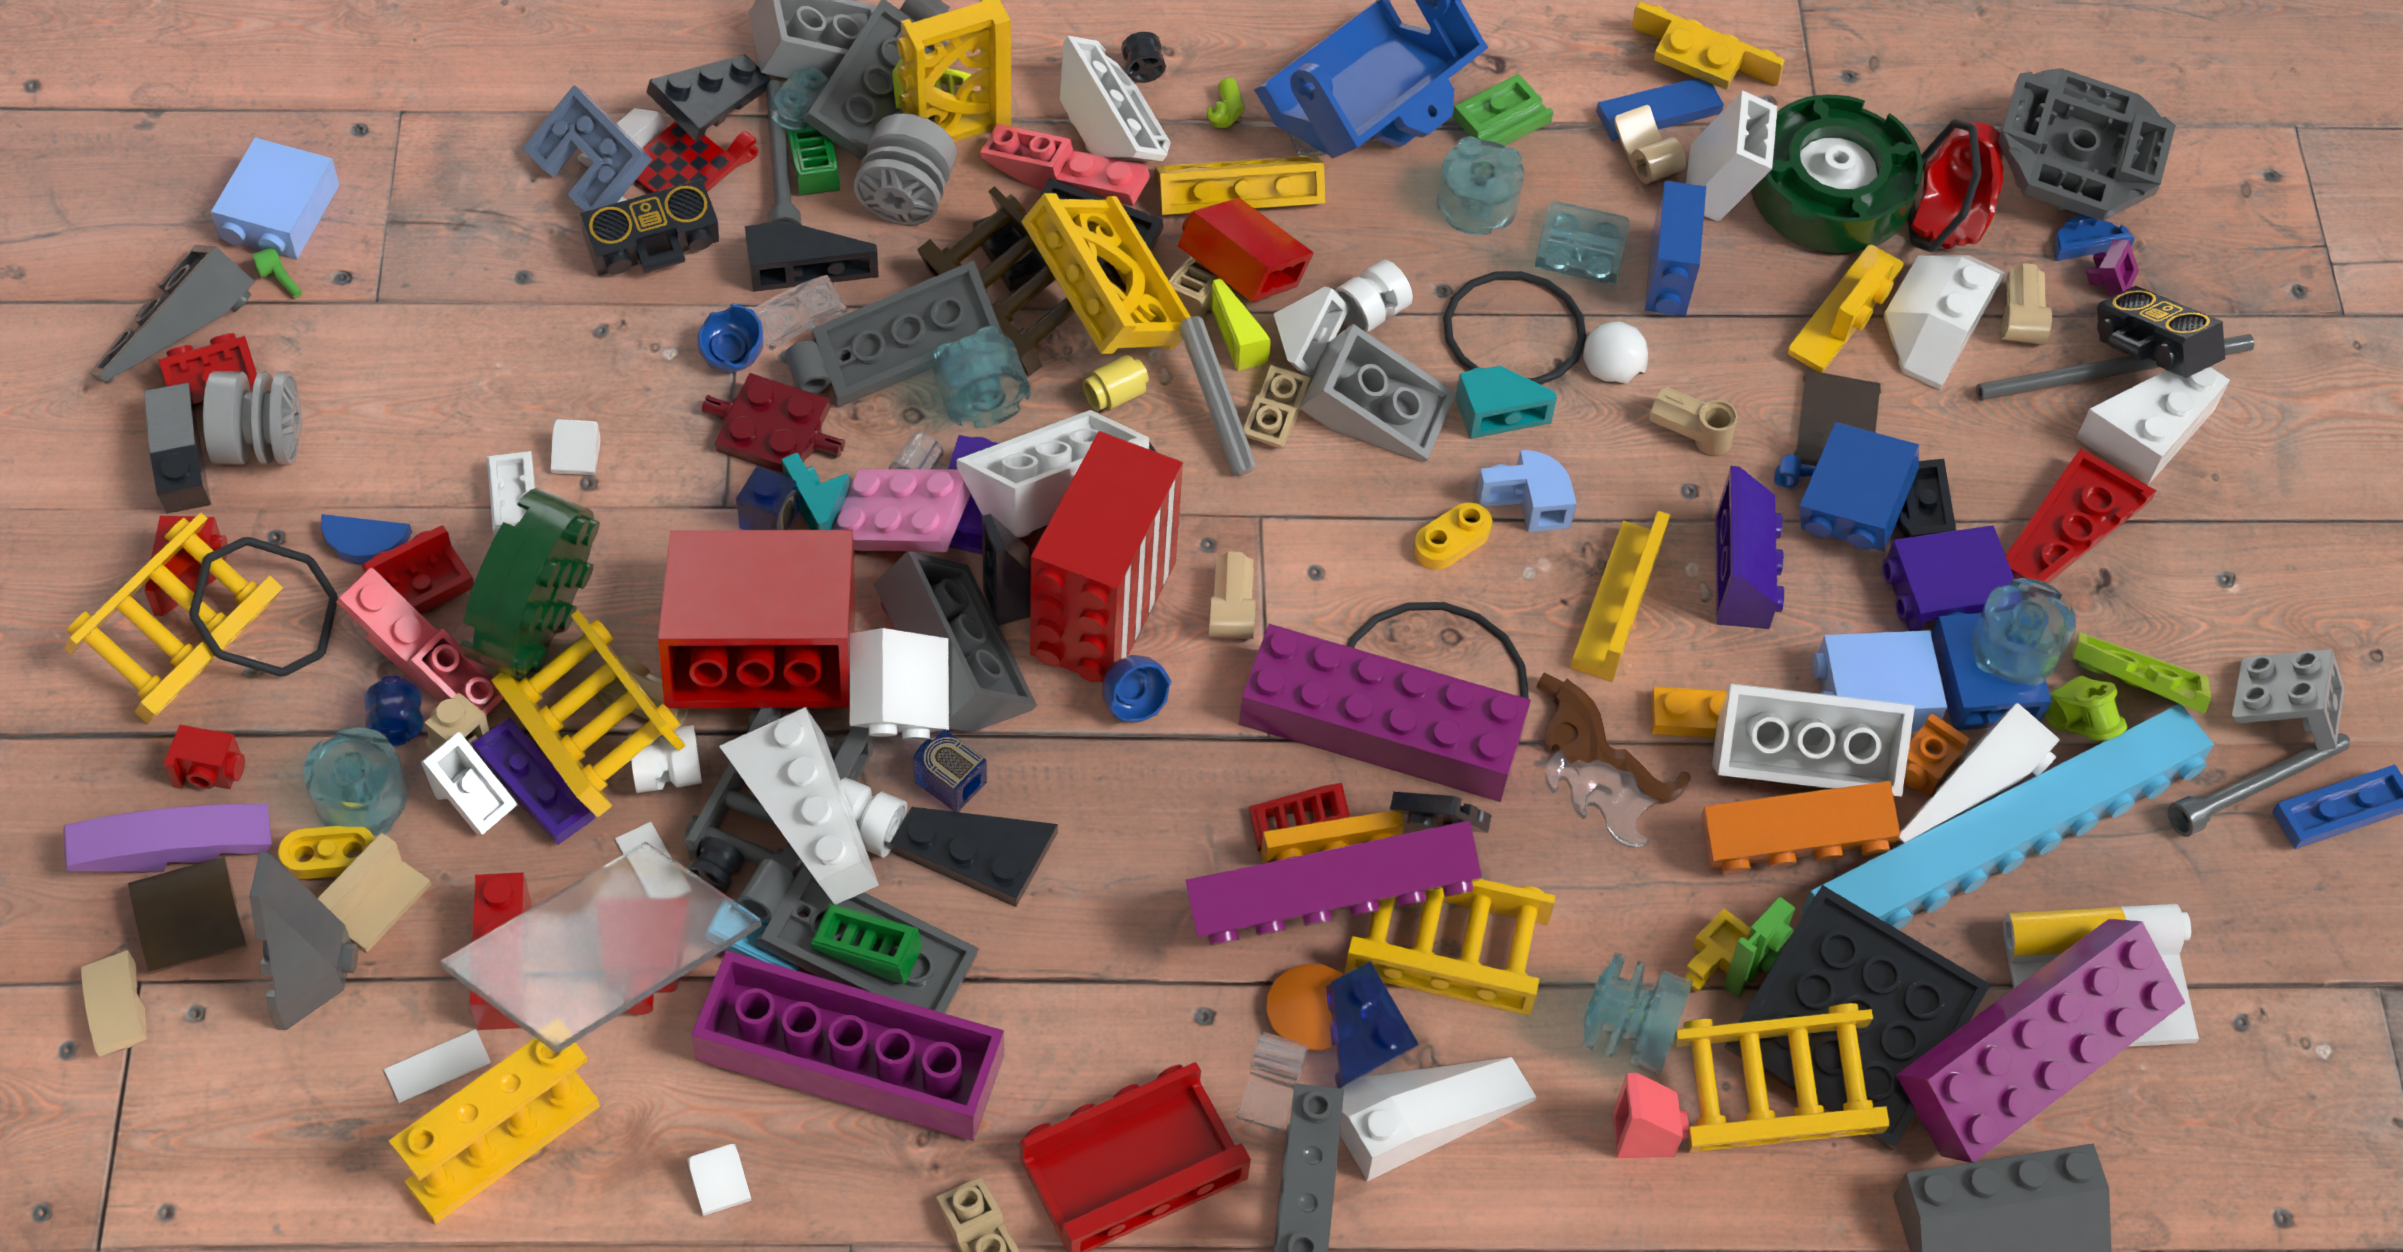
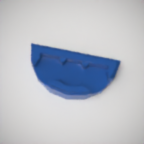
M2081 214L2068 219L2065 225L2058 231L2053 246L2055 261L2107 252L2113 240H2129L2132 247L2135 238L2122 224L2120 227H2117L2111 222L2100 221Z
M322 514L321 530L328 546L337 553L341 560L354 564H364L378 553L390 551L408 542L412 534L410 524L325 514Z

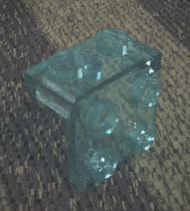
M1557 201L1552 202L1549 205L1546 221L1543 225L1534 268L1616 285L1630 225L1629 219L1625 216Z

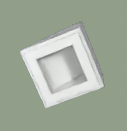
M562 419L554 421L551 473L596 475L601 442L597 422Z
M735 1144L719 1147L687 1159L703 1216L752 1201Z

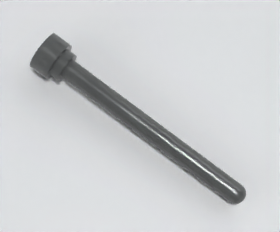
M771 80L766 85L775 204L768 212L767 220L770 223L788 221L802 225L801 213L791 203L782 85L777 80Z
M2339 733L2336 749L2317 750L2315 744L2203 799L2186 796L2169 805V821L2178 834L2189 837L2205 829L2207 822L2211 819V815L2347 750L2350 746V738L2346 734Z

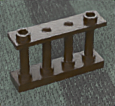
M994 186L988 191L997 210L994 214L951 249L945 247L941 251L931 239L917 249L927 270L936 277L962 266L960 262L1008 223L1022 238L979 272L985 289L1033 250L1042 257L1021 222L1027 214L1021 203L1012 194L1005 197ZM1048 265L1003 302L997 300L992 304L1005 337L996 342L1029 377L1042 367L1036 350L1040 347L1038 343L1075 313L1074 308L1066 297L1029 329L1023 327L1018 331L1011 324L1014 320L1012 315L1056 280Z

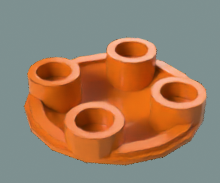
M1303 964L1286 970L1275 979L1267 994L1266 1014L1273 1030L1279 1035L1280 1043L1285 1048L1290 1050L1323 1051L1346 1044L1352 1039L1355 1028L1360 1020L1361 1001L1354 984L1341 972L1326 965Z

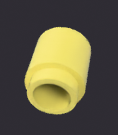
M1124 355L1091 371L1089 377L1082 381V388L1088 403L1095 411L1102 409L1109 411L1144 394L1149 376L1145 366L1139 359L1134 360L1131 356Z

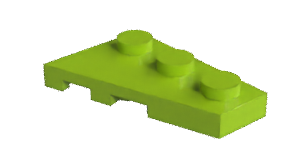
M2078 632L2072 647V658L2079 660L2078 665L2099 674H2103L2105 671L2121 678L2122 681L2129 685L2147 689L2203 714L2206 713L2211 700L2208 676Z

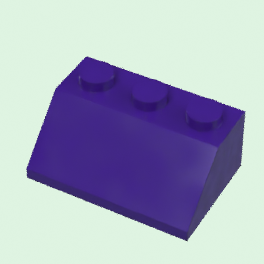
M1730 466L1715 514L1717 625L1770 629L1775 612L1781 613L1784 605V586H1777V575L1780 576L1782 573L1784 554L1782 549H1776V539H1780L1782 533L1783 517L1782 513H1776L1775 495L1740 466Z

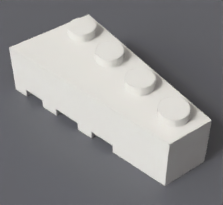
M806 707L719 746L835 905L879 886L824 734Z

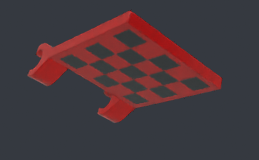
M674 121L642 148L652 158V161L635 182L649 193L702 179L708 192L736 167L748 163L758 156V148L753 145L756 143V138L749 132L743 131L733 140L728 150L725 151L707 136L702 137L696 142Z

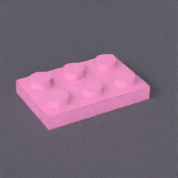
M858 469L832 530H853L854 550L947 552L971 493L960 472L954 469Z

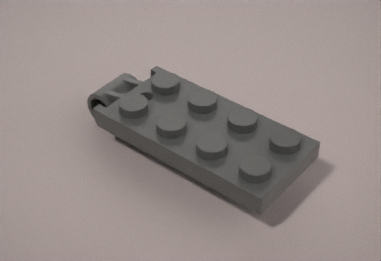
M881 0L803 121L862 160L867 154L868 143L875 125L883 117L903 114L902 109L896 108L892 71L901 59L897 48V39L901 38V21L910 19L913 23L948 12L950 6L941 0H905L900 9H898L888 1ZM945 41L941 42L944 46L948 44ZM934 45L924 47L925 54L932 52L935 49Z
M971 261L812 328L811 335L814 342L802 341L790 346L785 352V357L796 388L818 394L832 384L836 404L838 407H841L1005 337L975 262Z
M770 859L761 860L737 900L740 908L748 915L759 920H769L765 930L756 939V946L824 979L945 1014L979 951L978 947L864 892L837 905L915 927L919 930L922 949L907 983L904 985L887 980L815 950L811 946V941L829 903H834L805 864L799 866L794 879L790 870L779 862ZM804 913L807 917L802 918L798 914ZM841 923L833 940L841 941L848 925ZM859 930L853 943L854 946H859L865 932ZM877 938L872 951L878 952L883 940ZM898 946L895 947L892 957L895 956Z

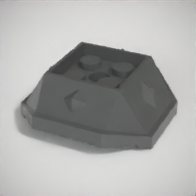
M2059 68L2045 70L2036 74L2032 72L2019 73L2014 84L1998 143L2013 172L2016 185L2021 189L2023 195L2053 204L2058 211L2068 209L2104 221L2156 194L2161 185L2176 125L2165 116L2161 117L2155 108L2137 93Z

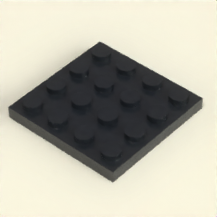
M1822 885L1739 1023L1829 1014V1007L1840 1004H1858V1010L1872 1009L1873 1020L1866 1028H1856L1867 1100H1872L1873 1108L1887 1106L1889 1127L1884 1133L1869 1134L1868 1136L1894 1150L1916 1113L1897 1074L1969 1022L1991 984ZM1837 1031L1808 1033L1818 1105H1822L1829 1112L1844 1111L1843 1104L1847 1103ZM1788 1036L1759 1039L1764 1072L1796 1091ZM1731 1041L1725 1044V1049L1742 1058L1740 1041Z

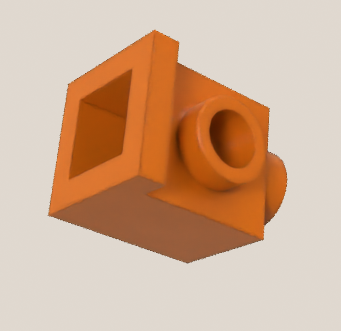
M1932 713L1924 726L1910 741L1904 783L1913 789H1919L1931 797L1960 762L1970 738Z

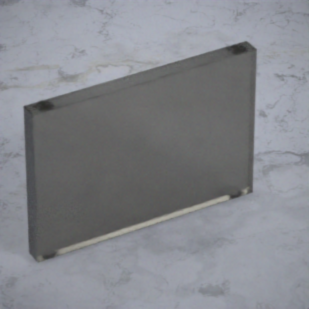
M1806 370L1803 376V394L1794 455L1801 459L1802 464L1817 466L1835 422L1876 433L1881 383Z

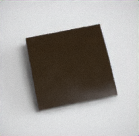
M225 857L128 883L138 933L150 974L247 947Z

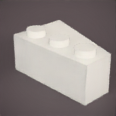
M2211 367L2188 378L2166 370L2090 408L2076 439L2137 480L2149 485L2214 412L2230 379Z

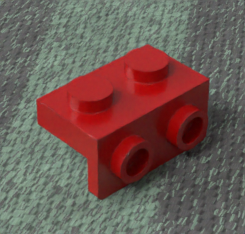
M443 525L430 531H423L412 540L390 551L380 552L362 565L364 573L372 567L420 614L472 589L474 585L472 575L452 547L449 533Z

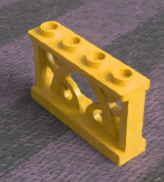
M979 0V3L913 23L910 19L901 21V38L897 39V48L903 62V66L898 67L899 79L904 89V94L899 95L903 114H913L926 119L932 115H937L934 118V123L942 127L952 137L954 142L992 131L997 124L1011 126V19L1000 0ZM951 40L946 46L941 43L942 41ZM934 45L935 49L925 54L924 47ZM977 49H980V52L974 56L966 54L970 50L973 55ZM958 58L967 67L980 68L979 71L969 76L961 84L957 95L944 92L934 86L940 76ZM976 86L981 87L978 91H971Z
M1044 193L1021 222L1100 353L1113 354L1117 348L1135 347L1175 349L1183 339L1180 332L1181 322L1191 318L1118 198L1116 196H1108L1105 200L1059 199L1056 193ZM1097 255L1115 267L1126 285L1125 294L1109 281L1096 260Z

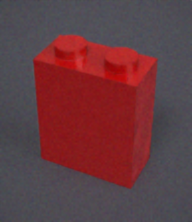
M1241 198L1192 211L1183 222L1182 230L1184 232L1177 245L1251 302L1298 287L1314 254L1313 251Z

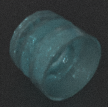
M1615 952L1612 961L1599 974L1586 1010L1582 1047L1593 1051L1600 1031L1611 1034L1605 1056L1612 1058L1623 1039L1632 1042L1630 1065L1660 1076L1693 980L1663 969L1652 988L1644 986L1642 984L1645 963L1638 960L1631 980L1622 978L1620 974L1627 956Z

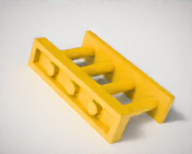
M201 512L191 522L182 518L165 535L169 543L93 616L85 611L66 630L71 635L64 647L67 653L71 655L86 642L139 690L137 696L142 701L134 713L146 724H149L216 658L204 640L196 648L190 643L184 645L132 598L146 582L152 579L189 613L194 592L164 565L182 548L200 564L208 553L213 552L197 536L208 519ZM219 558L211 562L209 572L236 596L234 601L239 606L227 617L223 612L217 614L202 601L198 615L221 650H224L276 599L283 587L270 575L260 585L256 584L253 580L248 583L227 562ZM117 610L172 658L169 663L175 669L163 680L158 675L152 677L99 629Z
M577 610L571 617L584 632L581 638L529 680L524 677L518 681L516 678L500 672L491 681L575 796L599 817L613 806L602 792V789L607 786L606 780L662 734L678 751L686 745L675 732L681 725L677 718L664 704H661L658 708L655 706L609 646L615 638L598 618L590 623ZM597 649L606 663L551 708L546 705L541 709L537 704L543 698L541 693ZM618 677L628 691L571 737L567 734L562 738L558 732L564 727L562 722ZM640 706L650 720L596 765L588 764L584 767L580 762L586 756L583 751Z
M1484 879L1472 882L1474 890L1463 894L1444 897L1443 888L1425 892L1427 900L1423 902L1414 947L1410 949L1390 945L1386 942L1395 898L1379 901V911L1372 913L1367 937L1359 938L1352 936L1344 974L1530 1016L1540 979L1528 976L1525 973L1535 923L1549 924L1556 896L1544 893L1539 888L1532 886L1515 887ZM1443 902L1470 908L1461 955L1457 959L1435 955L1432 952ZM1489 912L1517 918L1507 968L1503 970L1483 966L1479 963Z
M1850 1003L1831 1006L1828 1008L1829 1014L1716 1026H1713L1712 1019H1696L1684 1022V1029H1677L1673 1037L1674 1047L1691 1046L1701 1114V1118L1696 1119L1697 1126H1691L1688 1129L1687 1143L1689 1153L1884 1133L1889 1127L1887 1106L1873 1108L1872 1100H1867L1856 1028H1866L1873 1020L1872 1009L1858 1010V1004ZM1837 1031L1847 1103L1843 1104L1844 1111L1824 1113V1107L1818 1105L1808 1033ZM1788 1036L1799 1108L1794 1109L1795 1116L1775 1118V1112L1769 1110L1759 1039ZM1740 1041L1750 1113L1745 1114L1746 1121L1726 1123V1116L1720 1115L1711 1044Z
M559 1022L552 1025L388 1140L391 1147L413 1173L412 1176L404 1181L407 1189L435 1225L600 1107L596 1095L575 1071L589 1061L588 1057Z

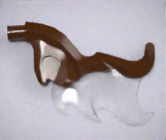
M1544 672L1536 688L1555 697V703L1558 704V710L1547 726L1544 737V750L1548 752L1552 750L1557 751L1547 764L1545 774L1547 786L1552 793H1555L1558 790V781L1565 780L1571 790L1573 807L1582 819L1587 817V806H1594L1600 810L1605 818L1608 832L1620 844L1636 848L1648 845L1649 838L1637 833L1636 822L1638 818L1655 804L1670 803L1682 795L1690 781V774L1685 771L1681 772L1677 779L1671 783H1664L1654 778L1626 749L1618 750L1609 746L1606 741L1601 714L1594 701L1581 688L1569 679L1563 682Z

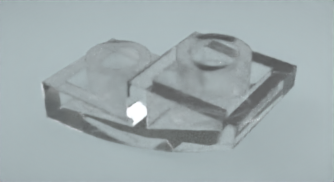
M828 275L792 287L751 309L762 323L763 341L771 351L807 328L812 332V328L838 318L849 311Z

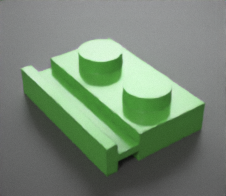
M1516 74L1455 105L1452 117L1476 143L1480 142L1484 146V152L1488 155L1552 122L1554 111L1551 108L1546 109L1542 104L1543 99L1519 74Z
M1781 897L1752 925L1747 940L1741 937L1737 942L1724 987L1738 998L1743 993L1747 981L1752 984L1763 971L1767 974L1770 972L1783 950L1781 948L1793 933V928L1789 925L1795 907Z

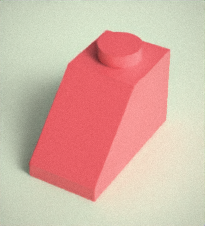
M1626 1073L1612 1112L1617 1158L1675 1157L1682 1139H1687L1689 1133L1687 1111L1679 1110L1677 1092L1641 1074Z

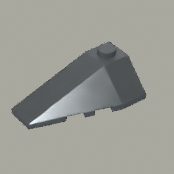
M194 245L158 286L165 292L162 297H156L149 304L143 305L136 314V322L139 324L136 330L133 331L130 328L123 332L90 374L95 379L106 382L227 314L229 310L236 312L250 298L251 293L248 289L255 281L216 246Z
M259 852L249 898L256 940H263V958L260 963L262 976H272L274 990L267 991L266 1002L277 1030H288L344 990L348 972L354 973L357 966L358 947L357 944H352L346 926L271 853Z

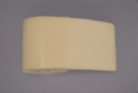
M1649 105L1641 106L1615 117L1614 124L1631 166L1641 182L1649 184L1682 172L1685 169L1686 156L1682 145L1675 137H1668L1662 140Z

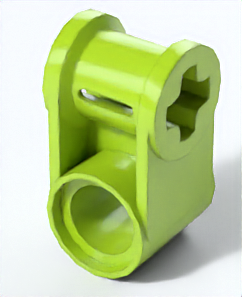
M2077 676L2050 692L2052 702L2044 717L2058 731L2081 735L2092 741H2105L2120 736L2127 729L2125 718L2119 716L2114 699L2118 693L2115 684L2111 682H2100L2085 676Z

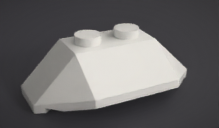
M1067 36L1063 42L1059 100L1068 113L1070 122L1076 127L1085 142L1087 151L1090 154L1123 161H1163L1168 154L1171 142L1136 84L1118 63L1104 54L1106 49L1099 41Z
M1918 255L1883 316L1892 345L1899 358L1898 364L1901 373L1937 390H1941L2006 272L1969 255Z

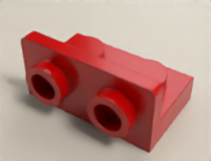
M228 333L210 339L211 345L193 350L192 345H184L167 351V357L158 359L166 386L189 383L194 407L204 404L206 382L209 374L213 371H243L248 377L252 390L257 371L245 336L236 338L235 333Z

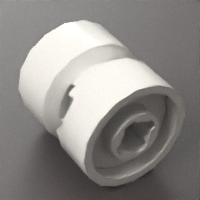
M1389 260L1376 262L1364 270L1360 277H1353L1334 290L1350 306L1343 321L1344 325L1348 328L1354 324L1366 333L1381 325L1385 318H1392L1412 304L1413 299L1412 290L1407 278Z
M694 725L678 727L675 730L686 745L680 751L662 736L658 737L631 760L636 793L662 790L665 783L670 781L675 787L702 784Z
M846 777L843 778L841 783L866 851L883 858L886 857L891 851L890 843L906 817L907 802L884 792H880L873 797L869 786Z

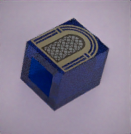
M756 466L736 497L739 528L743 530H788L799 512L797 482Z
M945 729L933 741L931 739L924 741L914 755L915 783L954 812H959L987 783V760Z

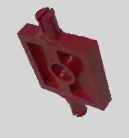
M749 373L739 395L731 403L707 395L702 404V413H708L724 419V425L715 441L717 452L783 473L782 459L798 453L804 463L816 449L840 457L841 451L843 452L845 446L844 439L822 433V424L831 408L829 398L753 373Z

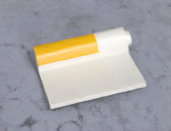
M2178 904L2010 912L2005 914L2003 923L2004 944L2013 989L2106 920L2142 921L2186 1003L2128 1047L2198 1042V1032L2180 959V952L2184 941L2190 940L2191 922L2188 913L2181 912Z

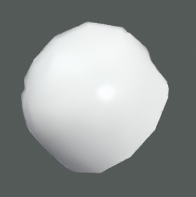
M1620 321L1600 325L1589 334L1585 341L1583 359L1591 375L1603 381H1617L1628 384L1639 372H1646L1648 346L1645 338L1636 327Z

